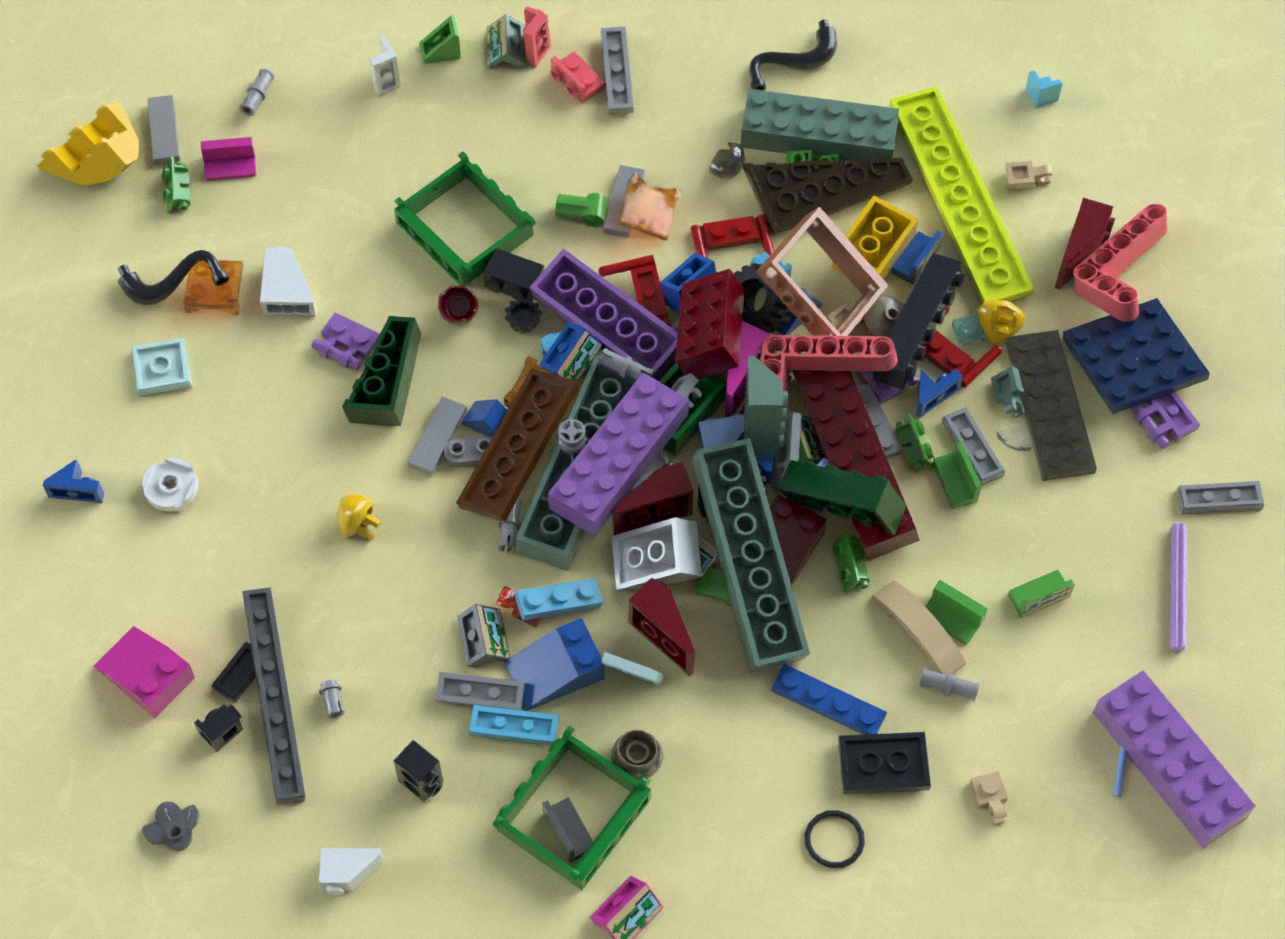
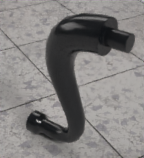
M827 20L819 21V29L816 32L817 45L811 51L804 53L764 52L755 56L751 60L749 67L752 80L750 83L751 89L766 90L765 81L761 78L759 70L761 64L774 63L805 69L819 67L829 62L837 48L835 28L829 26Z
M205 250L194 251L187 255L168 276L153 285L145 284L137 272H130L126 264L118 267L121 275L118 279V284L126 296L135 303L146 306L155 305L169 297L177 289L191 268L200 261L208 264L213 274L212 280L216 286L224 285L230 278L227 272L222 270L215 256Z

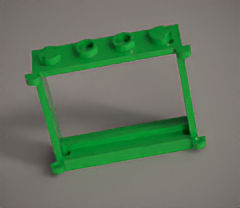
M462 151L458 154L461 161L405 201L400 197L395 199L394 201L398 206L394 208L396 223L460 286H466L484 272L496 248L510 253L532 237L533 226L536 225V222L528 212H522L517 207L510 195H505L500 191L497 183L493 179L489 180L483 174L481 168L477 164H472L467 154ZM465 178L475 185L517 226L469 263H465L416 215Z
M568 726L563 733V737L553 741L545 760H539L531 771L532 776L527 783L522 782L517 787L513 795L515 798L509 806L505 804L499 810L492 826L509 840L583 890L650 802L651 789L647 787L650 782L649 779L644 777L641 782L572 736L571 734L575 729ZM568 750L630 791V794L573 868L511 825V822Z

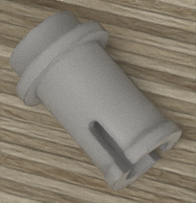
M336 680L322 682L319 694L323 695L326 717L338 718L343 716L345 711L340 696L341 685Z

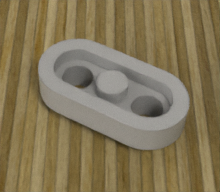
M478 436L450 440L444 448L446 462L453 467L477 466L485 450L480 448L488 446L492 437ZM457 448L462 449V451L458 453L454 452L453 450Z

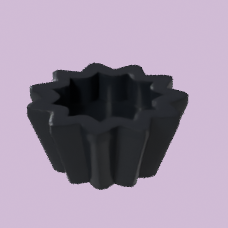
M519 297L517 301H510V307L505 308L507 314L505 320L515 331H520L521 333L525 331L530 332L540 323L539 318L542 315V311L538 309L539 303H533L532 298L524 300L522 297Z

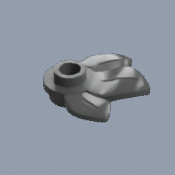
M162 802L155 812L156 821L143 826L142 833L147 841L153 845L165 844L169 849L182 851L191 844L192 829L198 824L200 819L199 811L195 805H190L181 810L174 802Z

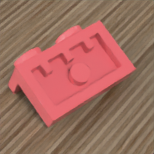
M526 6L524 9L526 25L523 30L527 64L537 67L551 48L548 15L539 9Z
M575 51L562 60H559L556 56L551 58L550 73L557 82L560 81L566 87L568 93L573 98L576 97L582 104L606 88V82Z

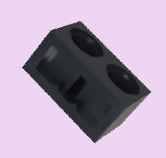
M412 740L393 762L398 782L425 802L429 796L434 797L443 786L440 761L416 741Z

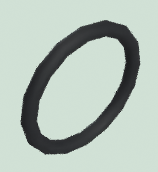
M829 810L816 815L808 823L804 834L805 846L810 856L820 865L829 868H843L854 863L862 854L865 845L864 831L859 822L850 814L839 810ZM830 816H838L847 819L854 825L858 832L859 844L856 852L849 859L842 862H830L822 859L815 853L811 845L810 835L813 827L819 820Z

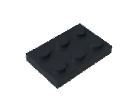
M925 732L841 735L838 737L843 794L930 790L931 782Z

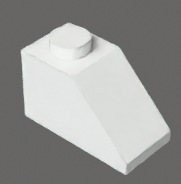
M321 848L319 884L322 892L332 896H340L344 892L355 890L383 864L381 848Z

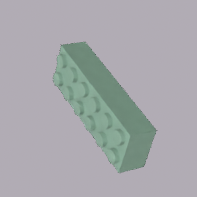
M748 89L740 147L786 154L787 151L812 150L814 156L839 154L840 161L849 159L869 161L877 158H892L899 109Z

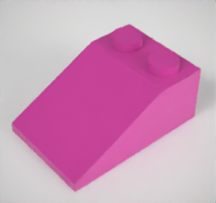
M742 321L739 367L727 370L725 418L734 415L745 398L748 356H755L760 361L763 342L766 338L770 337L769 333Z
M135 626L94 665L97 671L154 718L195 679L189 663L169 647Z

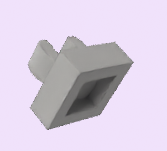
M691 373L680 377L671 388L689 399V394L695 399L702 395L700 390L694 387L699 380ZM690 400L688 409L694 406V404L690 402Z

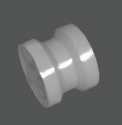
M568 419L559 426L558 442L563 451L573 454L578 453L585 447L586 430L582 422Z

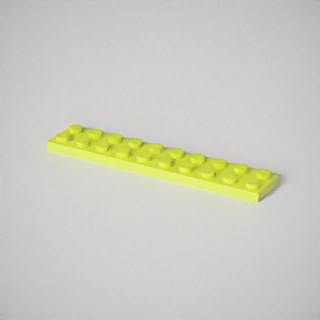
M938 87L890 99V107L899 109V127L982 304L991 300L1012 301L1033 295L1034 287Z

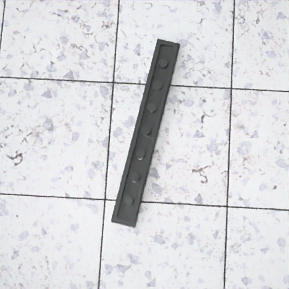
M271 587L243 591L242 595L276 805L305 801L306 797Z

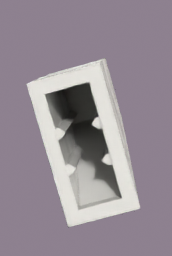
M265 248L260 296L263 316H316L313 296L292 248Z

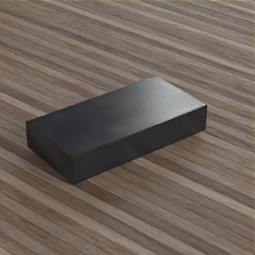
M245 641L211 685L215 691L234 703L238 701L256 677L251 645Z

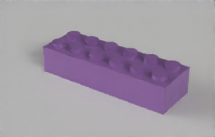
M564 248L529 287L535 300L566 323L568 321L574 322L587 329L602 343V350L606 348L625 358L629 356L633 358L634 362L655 370L653 379L660 381L676 363L678 332Z
M642 373L549 491V509L595 537L612 515V509L626 497L687 418L689 399L647 374Z
M1144 670L1098 700L1093 714L1119 746L1124 747L1127 756L1203 849L1249 817L1256 805Z

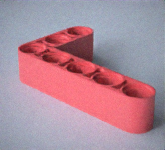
M1161 204L1146 206L1075 267L1073 271L1075 292L1080 298L1123 322L1133 321L1138 317L1139 303L1137 290L1116 277L1165 236L1168 231L1166 207Z
M773 335L766 338L763 342L760 361L774 374H777L782 380L783 391H787L789 370L889 371L896 366L898 359L893 341L884 336Z

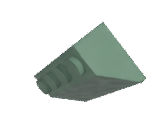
M748 356L744 404V439H751L756 458H777L778 448L784 447L788 391H783L782 380L755 356Z

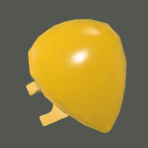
M991 300L984 302L978 308L981 325L993 345L1002 343L1015 335L1026 322L1024 313L1009 301Z
M350 494L340 500L337 518L340 531L345 538L354 536L356 533L369 540L375 537L376 533L371 532L367 525H373L377 528L382 521L371 516L374 504L369 497L361 494Z

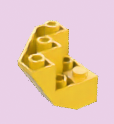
M118 101L111 105L105 103L95 112L98 116L91 123L83 127L79 124L69 132L68 135L71 138L64 145L56 149L53 146L47 149L41 155L43 160L37 167L41 171L82 186L111 181L127 170L138 159L139 140L122 105Z

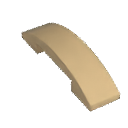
M892 581L872 596L873 600L888 617L894 616L927 654L926 660L938 673L949 675V673L954 674L966 665V660L945 629L930 611L902 585Z

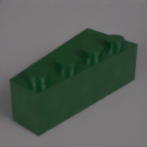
M388 317L375 342V349L371 357H367L364 363L365 368L360 378L354 382L352 386L353 391L349 399H346L342 406L349 423L388 426L402 425L421 339V331L415 317Z
M790 460L778 488L787 499L796 504L821 512L826 507V510L836 515V517L846 519L848 515H851L853 518L862 521V525L873 528L874 523L884 526L886 533L893 535L897 531L907 506L892 487L890 481L883 476L875 475L873 478L865 476L856 470L846 472L832 465L822 467L809 460H802V462Z

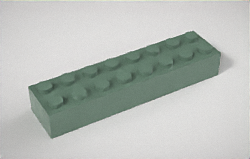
M594 357L568 419L582 422L585 426V446L637 381L628 376L623 378L619 376V372L599 365V358ZM557 442L515 539L517 554L569 571L585 531L549 509L548 493L581 451L573 454L567 453L560 448L559 442Z
M747 438L696 450L692 457V462L749 671L754 672L805 659L810 654L751 439Z

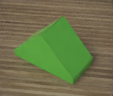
M454 16L448 17L419 42L424 63L461 58L459 34Z

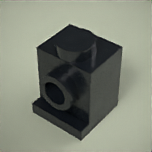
M223 704L220 708L211 710L203 722L199 719L194 722L198 734L216 752L243 730L239 720L242 716L231 704L228 707Z

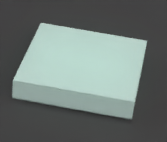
M184 338L131 347L136 388L139 397L192 387Z
M607 652L604 653L602 658L603 664L607 667L658 686L662 685L665 678L659 671Z

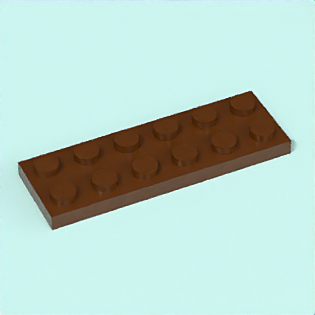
M530 369L459 496L456 504L460 509L499 521H506L579 388L575 380Z

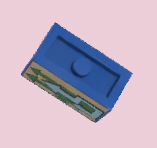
M938 230L934 237L931 238L918 231L892 266L891 273L914 285L932 253H937L940 249L943 232Z
M568 321L539 366L547 372L575 380L578 383L602 347V343L587 329Z

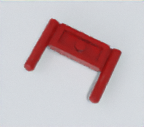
M763 214L755 218L754 216L703 223V226L696 224L690 227L696 253L708 258L706 249L714 250L758 243L759 240L762 241L764 252L769 255L774 252L768 223Z
M654 255L599 267L598 273L602 277L630 271L638 304L671 327Z
M946 306L945 316H946V315L949 313V311H950L949 306ZM936 330L933 342L926 345L924 357L947 375L956 369L963 376L961 386L966 388L1002 353V348L999 345H994L975 363L973 358Z

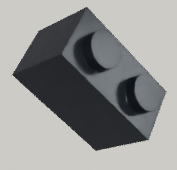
M496 248L483 272L485 287L495 293L501 292L510 295L515 300H518L519 297H522L524 300L532 298V302H534L535 298L529 287L542 274L544 265Z

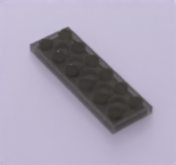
M1053 330L1011 336L1005 341L1011 366L1019 371L1024 391L1019 396L1025 408V418L1042 481L1095 474L1097 466L1059 331Z

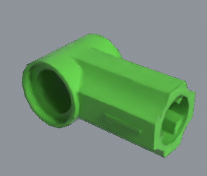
M590 193L586 197L559 194L556 200L555 217L582 220L584 224L590 227H601L605 222L609 200L606 196L599 193Z

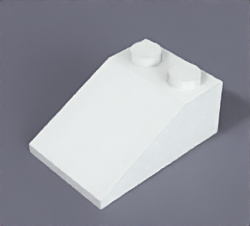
M675 517L612 536L616 590L618 591L641 588L651 578H654L658 583L672 584L702 576L697 522Z

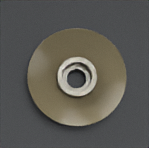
M880 295L863 316L866 330L871 336L888 337L905 304L892 296Z

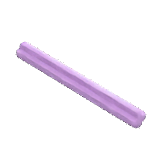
M1174 523L1171 527L1170 649L1174 652H1183L1186 648L1187 526L1183 523Z

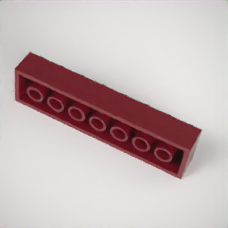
M792 370L829 465L846 472L856 470L865 476L873 478L875 475L883 476L890 481L892 487L905 503L851 371ZM907 506L895 535L886 533L885 527L874 523L873 528L862 525V521L850 515L868 561L920 541Z

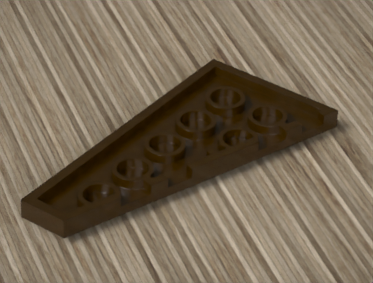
M877 158L869 161L849 159L842 162H833V160L794 161L787 164L767 162L760 165L744 163L742 166L772 235L794 228L804 216L818 207L826 215L869 200L873 196L877 197L909 185L913 181L903 158Z

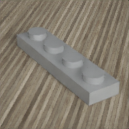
M626 27L601 28L608 114L634 113Z

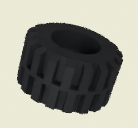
M752 263L751 266L745 265L741 267L742 272L736 271L734 273L744 288L742 321L769 334L774 333L775 329L780 330L784 327L783 322L788 323L791 320L789 315L792 312L756 272L761 265L757 263ZM765 286L767 293L765 303L756 311L755 297L758 291Z

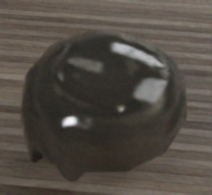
M728 142L729 150H718L710 164L709 173L720 179L729 180L741 172L742 166L745 163L744 148L736 142Z

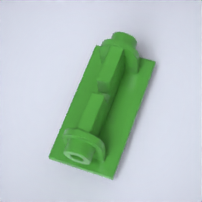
M171 157L168 166H164L162 170V182H166V188L163 192V203H167V214H170L173 207L178 208L180 211H186L191 205L190 188L180 187L189 186V169L184 163L174 165V157Z
M907 413L909 421H898L895 432L902 447L909 444L912 445L903 450L908 466L914 472L922 470L923 465L926 463L933 469L934 465L931 458L935 456L928 442L925 443L922 435L926 434L920 419L915 420L910 413Z
M845 531L833 543V554L837 560L839 578L843 584L844 592L848 593L854 586H857L859 590L868 588L870 578L866 564L856 563V561L864 559L860 540L855 535L849 536L848 531Z

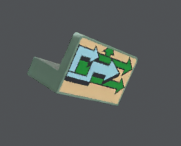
M505 14L486 28L487 67L493 68L503 60L516 68H520L525 64L523 23Z

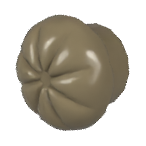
M631 730L623 734L615 742L611 753L612 762L635 779L642 780L644 777L649 778L659 770L663 762V749L660 742L650 733L643 730Z

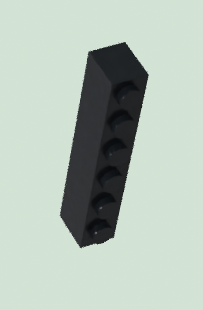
M932 253L888 335V338L893 341L898 359L897 364L889 371H873L874 381L903 390L907 381L913 380L917 369V362L923 361L927 343L933 342L937 324L941 325L944 320L946 306L952 305L956 287L960 288L962 286L965 276L961 272L962 261Z

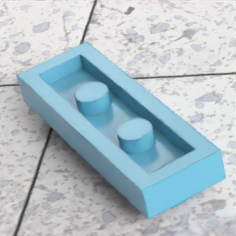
M595 578L518 590L515 594L522 621L600 608L603 604Z
M473 705L469 734L470 736L551 745L557 737L559 715Z

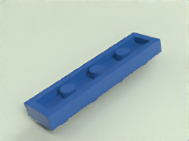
M786 664L782 666L771 688L772 692L860 734H878L887 716L886 711Z

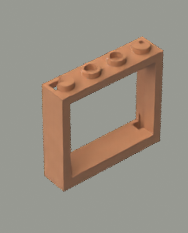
M820 207L804 216L756 271L799 319L800 323L812 335L848 336L888 286ZM805 231L808 232L862 294L836 328L778 264Z

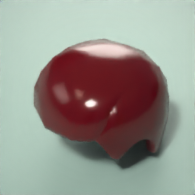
M450 286L439 295L438 310L442 318L450 324L462 325L470 322L477 314L478 299L475 293L466 286Z

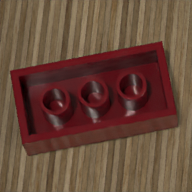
M730 268L682 284L675 362L685 375L691 373L697 379H701L739 367L744 288Z

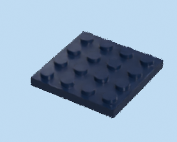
M1158 298L1139 304V315L1133 321L1123 322L1108 315L1063 331V340L1112 414L1209 379L1210 372Z

